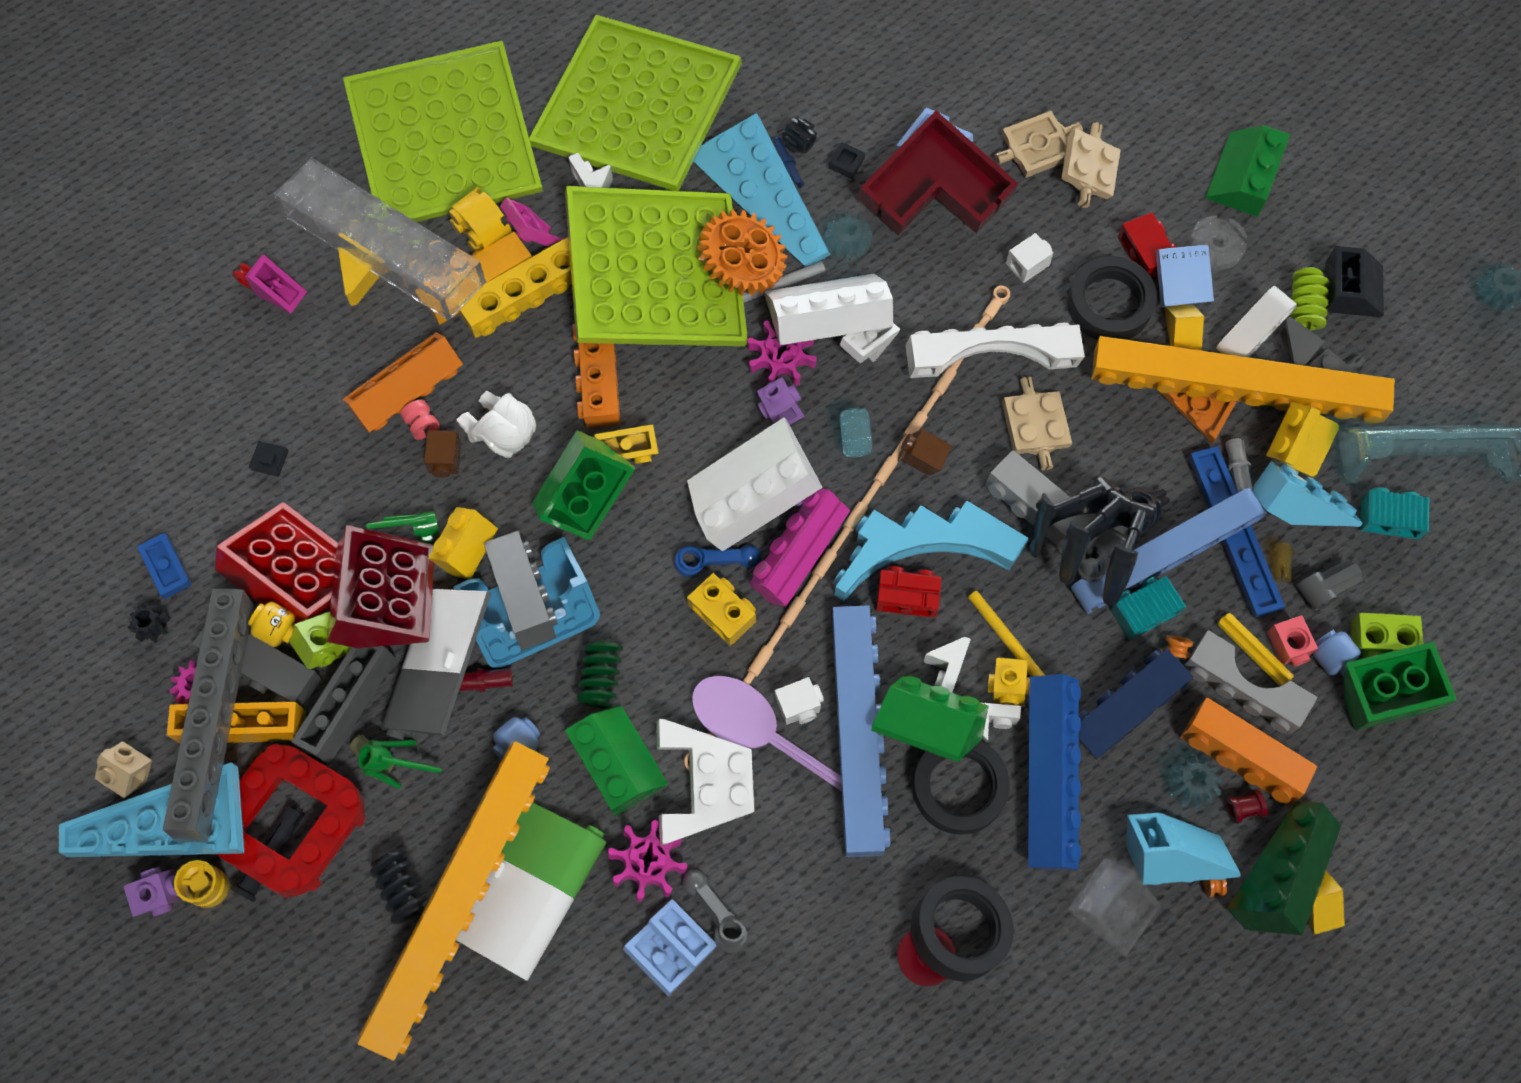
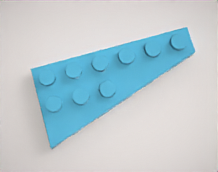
M757 113L701 145L693 162L726 193L731 194V198L750 216L755 213L756 221L760 222L765 218L766 228L774 226L773 236L781 235L779 243L786 245L785 249L801 264L807 267L831 255Z
M232 762L223 765L208 843L175 842L162 830L172 786L170 784L59 824V853L65 857L244 853L238 767Z

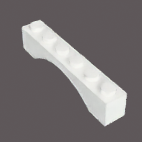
M1058 323L1051 327L1033 324L1025 328L1016 329L1012 326H1003L997 330L974 328L965 332L949 329L942 333L931 334L929 331H919L910 335L905 346L910 378L939 376L947 367L960 359L985 352H1008L1021 355L1040 363L1048 369L1077 367L1085 357L1080 326L1069 325L1068 323Z

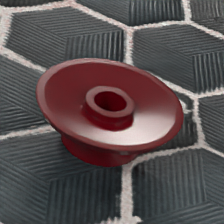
M934 927L940 943L949 952L956 955L951 939L943 931ZM909 931L902 938L897 954L898 963L903 974L910 981L921 986H935L944 982L947 978L931 970L921 960L915 949L911 931Z

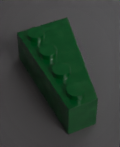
M1295 802L1228 905L1227 910L1245 929L1249 931L1303 935L1342 826L1324 803Z

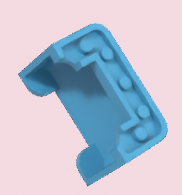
M565 537L553 541L543 548L541 552L543 566L538 568L542 579L537 580L538 586L544 584L550 600L544 603L546 609L553 608L558 622L557 625L553 626L556 635L555 639L521 651L498 586L488 590L484 581L480 579L466 580L453 586L454 590L488 591L491 593L476 638L487 663L491 667L502 668L592 627L599 620L600 612L593 594Z

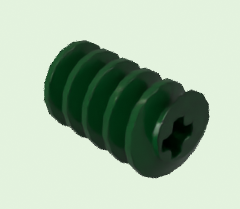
M594 641L584 647V652L587 656L583 658L582 663L586 668L581 670L580 675L584 680H581L578 685L579 689L583 692L577 694V701L590 707L613 708L611 704L607 703V700L615 699L617 695L609 691V688L617 687L619 683L610 678L611 676L619 675L620 670L612 667V665L622 663V658L615 656L614 652H622L624 650L623 646L607 641Z

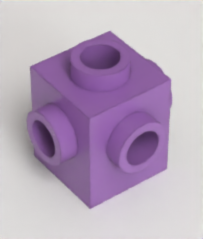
M783 377L770 382L757 391L762 400L758 406L765 419L771 418L776 423L785 417L790 425L804 417L797 403L801 400L797 389L793 384L788 387Z
M156 867L140 873L142 879L123 886L133 917L151 911L153 917L173 910L171 904L182 900L177 896L174 889V878L176 876L174 869L161 872L160 867Z

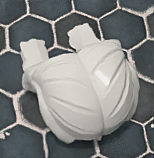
M488 391L482 394L479 402L484 408H488L490 412L485 414L480 421H477L469 412L463 413L457 418L459 426L468 434L467 436L471 443L484 441L494 453L505 458H511L514 453H517L528 444L536 430V422L531 409L526 404L517 401L510 393L505 394L501 398Z

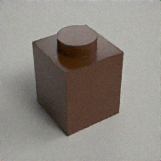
M921 429L906 436L901 445L903 453L899 460L930 476L942 470L952 445Z
M427 431L424 464L432 475L446 478L450 474L459 473L462 442L457 431Z

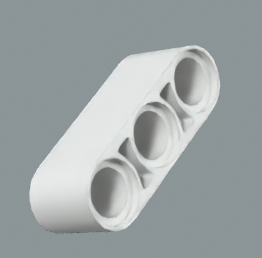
M1273 286L1221 340L1216 349L1221 354L1249 358L1290 315L1297 304L1279 288Z

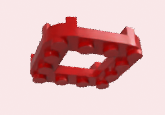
M272 744L255 759L239 781L244 853L216 855L281 897L289 899V897L299 896L310 890L314 892L322 884L318 879L356 826L362 827L366 818L364 815L365 804L363 794L350 780L291 746ZM281 781L291 784L327 806L289 860L245 833L248 826Z

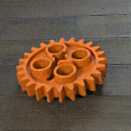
M732 209L729 215L722 211L719 217L713 216L710 222L706 223L698 238L700 243L697 250L702 252L698 259L700 261H707L702 269L712 271L711 280L717 277L720 279L719 287L726 283L729 285L728 290L730 293L734 288H738L740 296L746 290H748L751 296H754L757 290L761 294L767 288L771 290L782 277V273L787 266L784 262L788 256L782 253L786 245L778 244L782 236H773L772 232L775 227L766 228L765 218L758 222L756 221L755 213L749 218L745 210H742L740 215L737 216L735 210Z

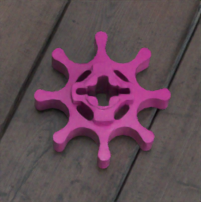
M765 321L764 333L768 336L767 339L757 341L751 337L748 338V350L758 351L761 354V357L750 361V372L754 373L760 368H767L771 371L768 384L776 381L779 375L787 374L793 379L794 385H799L801 375L796 371V368L801 365H807L810 368L816 367V356L806 355L802 351L806 347L813 346L814 340L780 345L776 331L771 328L769 321ZM784 346H786V351H784L783 354H781L780 359H778V354H780L781 351H783Z
M656 820L652 821L651 832L644 838L637 837L633 833L631 826H625L623 835L629 840L630 847L624 851H618L614 848H610L608 851V859H618L625 865V871L614 876L613 885L618 887L625 880L635 881L639 887L636 895L637 902L643 901L644 889L649 885L659 886L662 889L663 895L669 897L672 887L666 883L665 875L670 871L685 874L687 870L686 863L674 862L669 855L672 849L680 846L682 838L665 845H660V840L656 836L659 822ZM648 849H650L651 864L648 867L647 873H644V858Z

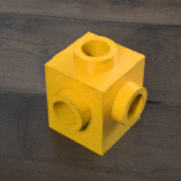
M996 658L995 674H989L988 693H994V704L1025 707V696H1029L1030 677H1027L1028 660Z

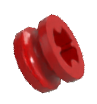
M240 263L239 271H233L232 276L240 284L253 290L245 278L251 267Z

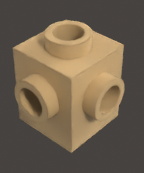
M122 741L100 754L97 759L98 766L95 779L125 798L147 782L152 760Z

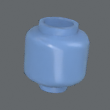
M1334 630L1315 642L1318 649L1313 653L1314 658L1328 675H1335L1340 672L1343 677L1344 664L1356 661L1361 656L1360 649L1347 633H1336Z
M513 717L495 731L493 739L496 745L493 747V751L502 760L511 741H516L535 751L539 746L538 738L540 733L529 719Z

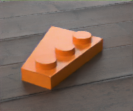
M1178 392L1161 393L1212 444L1237 402H1221L1216 398L1205 396L1194 398L1185 393Z

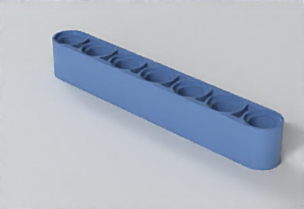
M1246 488L1134 550L1138 552L1137 561L1124 592L1127 590L1133 591L1146 580L1162 575L1263 518L1267 512L1252 490ZM1106 574L1099 581L1087 582L1081 579L1071 587L1087 614L1092 613L1091 609L1097 606L1101 608L1107 605L1103 602Z

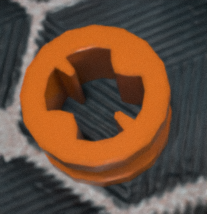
M1174 635L1166 636L1165 641L1168 644L1163 647V652L1168 648L1175 657L1190 658L1191 653L1188 649L1193 646V641Z
M1226 879L1202 880L1207 897H1213L1215 893H1218L1220 896L1226 895Z

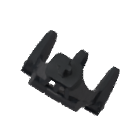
M1099 477L1094 481L1092 487L1077 492L1076 496L1053 504L1047 495L1043 493L1040 500L1036 503L1037 512L1030 544L1031 554L1035 558L1039 556L1051 525L1077 515L1097 514L1096 518L1084 528L1071 521L1066 531L1059 577L1062 583L1069 585L1081 564L1086 546L1095 537L1116 526L1128 528V538L1125 546L1122 547L1115 544L1105 577L1103 602L1109 606H1115L1130 580L1137 561L1138 552L1132 550L1135 540L1142 531L1158 522L1162 513V507L1170 502V499L1166 497L1167 491L1161 489L1149 494L1141 488L1135 487L1122 492L1118 486H1112L1105 477Z

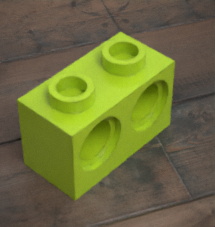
M330 612L302 621L294 626L290 643L308 670L317 666L325 667L334 660L346 656L351 649L349 646L327 642Z
M1359 613L1350 621L1351 639L1360 649L1363 659L1423 644L1421 616ZM1366 633L1375 638L1376 644L1371 643L1367 639ZM1397 635L1405 639L1406 645L1398 641Z

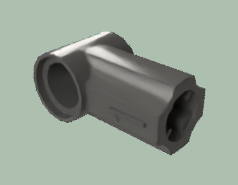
M1347 559L1323 573L1319 571L1298 583L1297 587L1313 611H1316L1322 604L1327 605L1331 603L1341 593L1360 584L1363 581L1362 571L1356 563Z

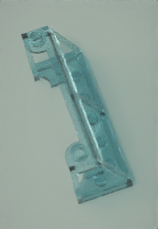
M1521 425L1339 427L1335 436L1342 484H1357L1360 481L1361 472L1372 468L1371 459L1399 456L1483 455L1485 469L1493 468L1502 475V482H1517L1521 479V467L1519 468L1516 450L1521 453Z

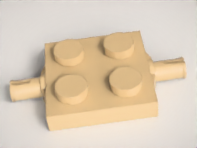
M1052 111L1004 128L1001 136L1008 149L995 153V160L1000 165L1013 159L1020 167L1025 178L1063 164L1069 133L1075 128L1083 131L1082 125L1077 122L1064 127L1056 120Z
M1099 123L1091 124L1090 135L1077 128L1069 133L1061 179L1073 184L1080 191L1078 206L1082 208L1090 206L1091 195L1109 199L1114 194L1121 150L1101 140L1103 125H1099Z
M1024 377L1020 379L1023 394L1020 396L1004 397L1002 400L1012 450L1017 454L1030 453L1038 455L1041 470H1050L1053 468L1050 452L1056 449L1069 448L1072 445L1060 391L1048 393L1035 392L1032 377Z

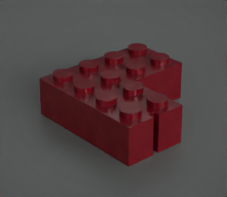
M935 110L861 186L858 200L875 215L881 212L880 220L899 236L936 197L977 234L993 217L995 211L998 212L1014 195L1019 183Z

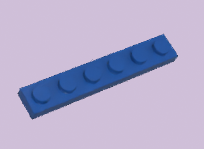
M1218 446L1189 455L1188 460L1208 508L1238 493ZM1250 525L1223 540L1222 543L1253 618L1281 611L1285 605L1252 526Z

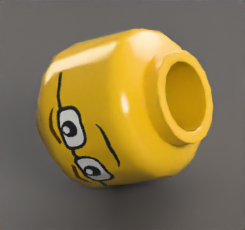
M268 602L266 605L260 604L248 622V625L251 626V635L271 647H277L283 641L289 643L294 629L295 616L291 611L275 602Z

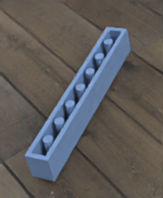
M870 606L833 607L832 630L840 773L842 777L845 857L883 856L885 847H890L889 828H884L883 816L888 815L887 796H882L881 784H886L885 765H880L879 753H884V737L871 731L872 724L881 707V704H876L875 693H880L879 674H874L873 663H878V646L872 645L871 634H876V616H870Z

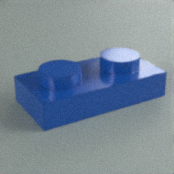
M165 533L137 546L161 597L167 599L192 585L169 537Z

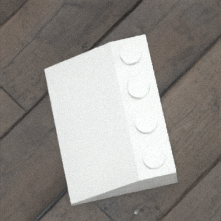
M875 274L764 292L780 345L893 327V297L886 281Z
M785 417L687 480L697 520L707 540L721 551L726 550L823 488Z

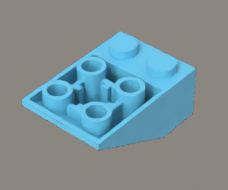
M1271 461L1252 487V492L1267 512L1291 525L1360 527L1362 525L1360 519L1355 515L1357 510L1346 503L1348 500L1334 490L1329 494L1322 489V484L1311 477H1307L1304 480L1298 476L1299 472L1286 463L1279 466Z
M1161 813L1128 815L1127 850L1143 885H1160L1173 882L1189 883L1198 880H1224L1226 878L1240 877V871L1220 835Z

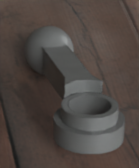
M699 870L688 871L683 876L682 887L686 893L695 896L716 923L717 927L714 934L716 946L726 953L739 952L743 949L747 940L746 928L741 922L734 919L735 916L724 907L709 888L707 878L703 872ZM725 929H734L740 936L736 939H729L723 934V931Z

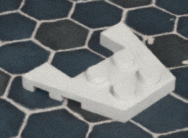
M665 719L656 721L658 750H689L691 814H661L659 816L660 845L671 843L754 812L752 750L750 748Z

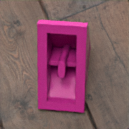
M265 255L260 256L245 276L257 296L288 313L293 312L307 293L304 288Z

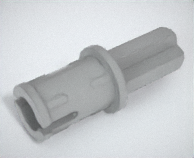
M1240 438L1231 439L1225 443L1229 459L1227 468L1229 473L1232 474L1237 492L1246 488L1253 490L1249 473L1251 463L1247 461L1245 442Z

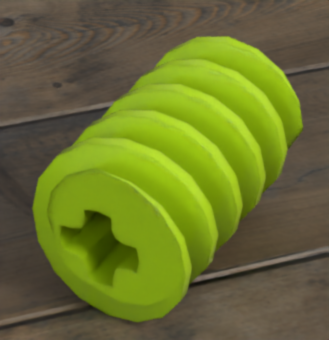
M1315 267L1299 269L1292 277L1293 293L1291 294V299L1297 306L1290 313L1289 318L1292 317L1310 331L1322 329L1327 325L1325 317L1328 313L1326 309L1328 299L1326 298L1329 295V290L1327 289L1330 284L1329 279L1324 277L1323 272Z

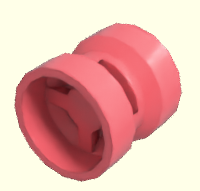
M423 399L407 404L400 413L405 424L411 426L410 432L416 440L427 438L423 430L428 428V430L438 431L440 428L438 420L430 414V407Z

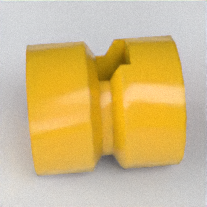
M194 860L182 865L177 871L174 878V889L177 896L183 901L198 907L211 908L220 904L227 896L229 879L220 868L205 861Z

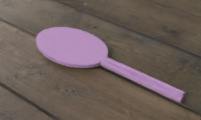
M726 676L709 677L702 680L696 686L693 692L695 713L703 726L715 737L750 749L759 748L770 743L842 791V777L776 733L777 722L774 711L768 701L756 689L738 679Z

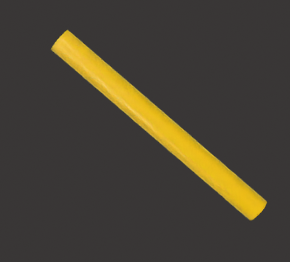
M978 591L973 592L968 599L1015 658L1028 660L1027 673L1031 677L1045 676Z

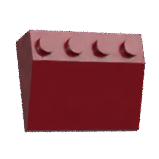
M346 525L336 551L327 642L354 648L429 642L434 562L428 559L434 545Z

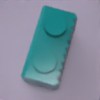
M1382 487L1369 490L1361 498L1360 520L1362 525L1360 526V531L1420 540L1429 532L1430 498H1423L1416 492L1392 493L1389 489Z
M1156 576L1146 580L1140 585L1142 589L1134 593L1131 590L1123 592L1119 602L1111 608L1110 611L1129 641L1181 614L1186 608L1185 603L1167 576L1159 580Z

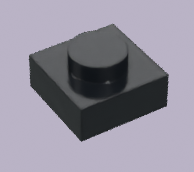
M841 142L830 159L828 168L853 179L865 159V152Z
M258 441L249 468L251 471L279 477L289 451L283 446Z

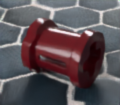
M1259 789L1251 790L1248 795L1237 798L1229 796L1225 799L1230 819L1235 824L1241 823L1242 819L1256 815L1264 817L1268 814L1266 800Z

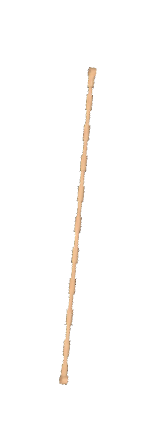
M997 286L994 289L992 300L982 314L983 318L979 324H975L973 329L984 328L988 321L993 319L1001 305L1008 302L1010 290L1006 286ZM1002 292L1006 297L1000 298L997 296V293ZM963 359L946 368L934 386L933 393L921 411L917 412L903 433L904 437L892 456H888L874 477V483L863 500L857 503L843 524L844 528L832 547L826 550L812 571L811 579L799 597H795L781 618L780 626L768 644L762 647L747 671L749 673L743 680L744 683L750 685L754 677H758L774 653L773 648L787 627H791L806 604V598L837 557V551L848 534L854 531L867 511V505L879 487L885 484L898 464V458L903 452L901 445L908 434L921 429L928 418L927 414L938 397L942 396L950 385ZM689 754L684 759L685 767L688 771H690V766L688 765Z

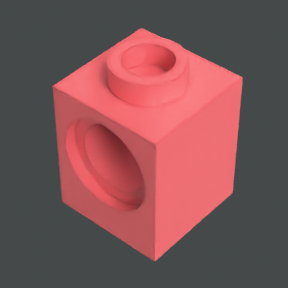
M1302 615L1275 624L1266 633L1279 661L1283 665L1292 663L1293 667L1303 665L1311 660L1309 656L1318 649ZM1287 639H1293L1298 644V649L1292 648L1288 644Z

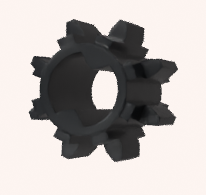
M793 118L782 132V139L786 141L785 147L793 153H796L798 150L802 154H806L814 146L818 138V133L813 130L815 125L805 118L803 121Z
M142 604L141 607H138L139 610L130 613L132 621L129 622L128 629L136 633L135 638L140 642L150 639L156 643L159 635L168 633L164 628L170 619L165 614H161L162 609L157 605L147 608ZM151 619V624L145 627L146 622Z

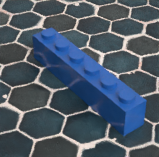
M1064 674L1030 677L1028 867L1042 870H1079V860L1081 857L1079 845V827L1081 825L1079 813V795L1081 792L1079 781V763L1081 760L1079 749V731L1081 728L1079 699L1081 697L1079 679Z

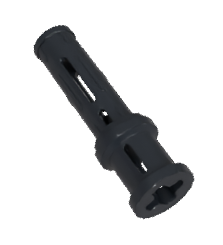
M287 806L263 844L280 854L305 816ZM242 873L237 882L231 884L229 889L255 902L257 899L255 894L262 884L247 874Z

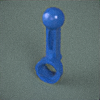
M745 545L740 549L724 551L697 549L693 546H686L681 548L675 555L674 567L680 575L685 577L696 576L706 565L740 563L743 567L752 568L760 562L761 553L753 545ZM683 555H694L698 562L697 566H687L683 561Z

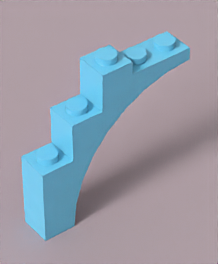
M968 501L965 502L961 509L958 507L954 509L948 522L921 505L915 513L909 512L902 526L874 510L869 518L864 516L855 530L858 532L857 543L863 547L859 545L856 547L849 559L852 563L847 571L842 569L833 582L836 586L834 596L845 602L856 587L875 571L896 560L922 553L951 552L968 554L989 560L1010 570L1024 549L1028 537Z

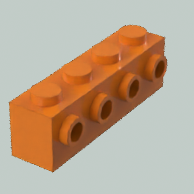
M572 324L573 338L576 341L575 324ZM579 343V349L574 350L575 366L580 367L581 375H576L577 393L582 392V401L577 402L579 419H584L586 428L621 425L615 344Z
M435 332L342 400L363 428L368 432L372 430L377 431L388 423L387 419L396 413L400 414L407 404L419 396L424 397L430 394L435 389L434 385L441 380H448L455 376L458 372L457 369L463 363L446 338Z
M1207 697L1194 711L1180 737L1194 749L1204 752L1215 759L1221 766L1231 769L1242 776L1248 783L1258 786L1272 795L1275 800L1285 803L1289 807L1305 794L1318 767Z

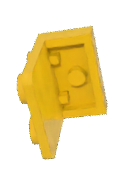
M1291 402L1266 456L1280 463H1286L1297 471L1314 477L1317 475L1339 430V425L1320 415L1321 411L1311 406Z

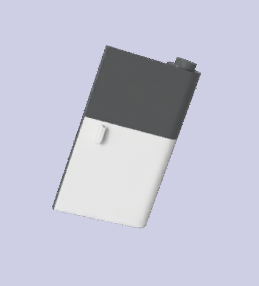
M433 589L430 640L427 643L409 645L381 726L386 731V737L393 740H404V737H411L413 732L445 735L491 593L488 591Z

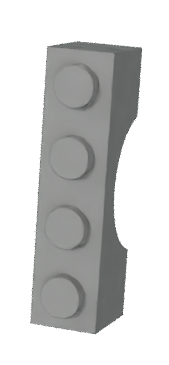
M1209 630L1200 639L1184 665L1193 676V679L1199 682L1206 681L1216 687L1215 690L1219 695L1227 699L1234 698L1243 704L1245 711L1254 716L1261 715L1271 721L1270 725L1281 733L1289 732L1293 734L1302 726L1318 698L1292 681H1288L1277 688H1261L1251 684L1240 674L1236 666L1235 646Z

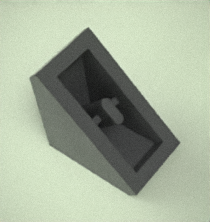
M1292 317L1286 318L1279 328L1284 363L1307 366L1325 342Z

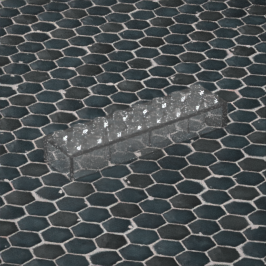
M312 157L273 193L283 216L335 249L341 250L374 274L448 321L486 283L480 261Z

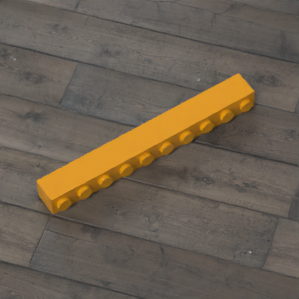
M1099 336L1095 347L1091 380H1097L1106 385L1117 383L1128 385L1133 389L1151 388L1157 389L1161 393H1185L1194 398L1205 396L1216 398L1221 402L1239 401L1245 402L1249 406H1273L1282 411H1287L1291 402L1311 406L1321 411L1320 414L1334 415L1337 419H1361L1370 424L1383 423L1393 412L1395 379L1104 336Z
M511 741L357 1038L358 1045L393 1061L398 1053L403 1055L412 1039V1036L408 1033L414 1022L418 1024L421 1022L428 1008V1005L424 1002L429 992L435 993L444 976V974L440 973V970L445 960L451 962L459 947V943L455 941L460 931L466 932L475 915L471 910L476 900L482 901L489 889L490 883L486 882L492 870L497 872L505 857V854L501 851L506 841L512 842L520 828V824L516 822L521 812L527 813L534 801L535 795L531 794L537 782L542 784L550 769L546 765L548 757L516 741Z

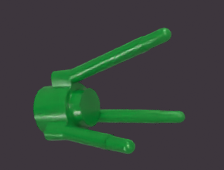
M435 511L411 515L385 516L383 521L366 524L367 529L413 525L415 536L421 535L422 537L417 541L424 543L434 542L433 535L440 534Z
M370 740L369 744H365L361 748L358 755V765L363 769V775L373 776L396 789H400L401 784L381 773V771L387 770L390 765L434 773L442 771L437 766L393 758L391 752L387 750V748L415 746L416 740L381 742Z

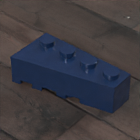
M1168 648L1162 653L1157 649L1143 661L1147 666L1139 673L1135 670L1129 672L1120 680L1123 686L1115 693L1111 690L1104 693L1096 701L1099 706L1091 713L1085 710L1079 714L1081 720L1079 741L1096 760L1128 735L1131 729L1144 722L1153 714L1156 708H1160L1167 703L1180 688L1183 690L1192 681L1193 676Z

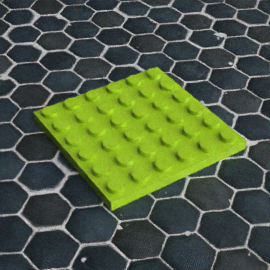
M595 15L529 137L531 147L567 158L579 153L584 162L588 161L592 166L603 168L610 165L612 172L669 190L679 191L742 64L741 56Z
M503 40L343 77L382 231L449 215L450 207L477 187L480 188V193L484 191L495 203L502 202L505 198L515 199L543 192Z
M566 186L565 200L577 343L746 346L748 336L743 295L740 296L738 288H734L730 293L728 290L729 285L726 283L719 287L720 279L718 277L711 280L712 271L702 269L707 261H700L698 259L702 252L697 250L700 243L698 238L706 223H709L713 216L719 217L722 211L729 215L733 209L731 194Z

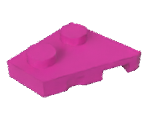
M505 198L500 207L507 216L506 220L514 226L517 236L526 242H531L532 240L551 247L564 239L549 234L548 232L551 227L540 219L528 206Z

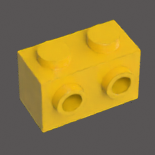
M653 424L600 433L593 436V438L605 443L625 460L634 459L635 464L652 461L651 455L658 454Z
M456 507L449 516L441 536L434 543L433 550L428 559L450 575L470 580L486 552L484 543L493 539L498 528L476 510Z
M712 573L687 597L688 606L731 646L756 623V614L754 613L756 609L748 599L744 597L740 599L733 592L735 589L726 578L722 577L719 579Z

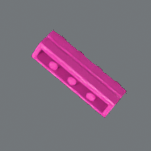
M820 489L802 500V507L798 513L788 519L786 523L787 529L783 535L771 544L770 554L753 571L754 577L750 581V585L773 605L787 606L850 512L828 489Z

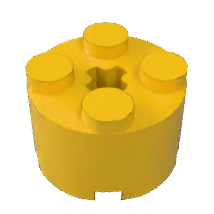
M478 187L450 207L449 215L452 219L449 221L457 233L461 234L463 232L468 237L469 241L467 243L473 252L484 249L512 233L509 223L504 226L501 222V218L504 216L501 210L484 191L480 193V188Z

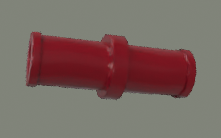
M508 667L506 669L484 671L483 668H477V672H467L464 674L459 692L478 690L480 693L485 692L489 688L513 687L512 669Z

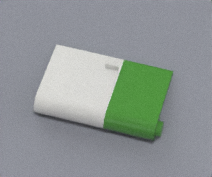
M532 803L527 813L521 812L516 822L520 824V828L512 842L506 841L501 851L505 854L501 866L497 872L491 871L486 880L487 883H490L484 899L482 901L476 900L471 910L475 915L466 932L461 930L456 939L458 942L526 981L531 976L607 843L602 839L604 833L597 828L588 825L584 829L535 803Z

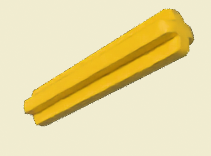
M1228 613L1219 620L1218 626L1279 686L1293 679V674L1232 614Z

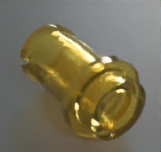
M1288 543L1273 544V549L1270 550V555L1273 556V579L1279 582L1282 570V582L1292 581L1291 560L1292 556L1295 555V551L1292 549V545Z

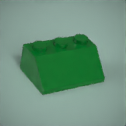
M1265 125L1230 132L1205 199L1258 217L1267 201L1290 134Z
M576 430L532 502L539 520L590 541L631 477L635 467L602 441Z
M1434 641L1344 664V702L1355 731L1442 710L1457 701Z
M903 676L890 686L872 724L871 731L959 762L983 739L989 705L980 703L978 699L971 696H960L951 693L949 689L942 686H931L922 683L916 677Z
M622 706L591 714L565 730L571 744L614 817L669 785Z

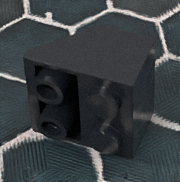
M1335 246L1325 262V277L1330 282L1327 287L1329 290V295L1326 298L1328 299L1327 312L1382 318L1384 316L1383 265L1364 248Z

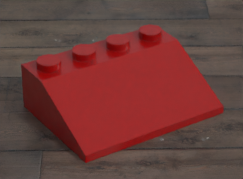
M282 502L217 546L215 570L236 587L244 590L258 604L266 605L268 602H275L291 611L295 616L293 624L295 626L297 623L330 612L336 551L339 543Z

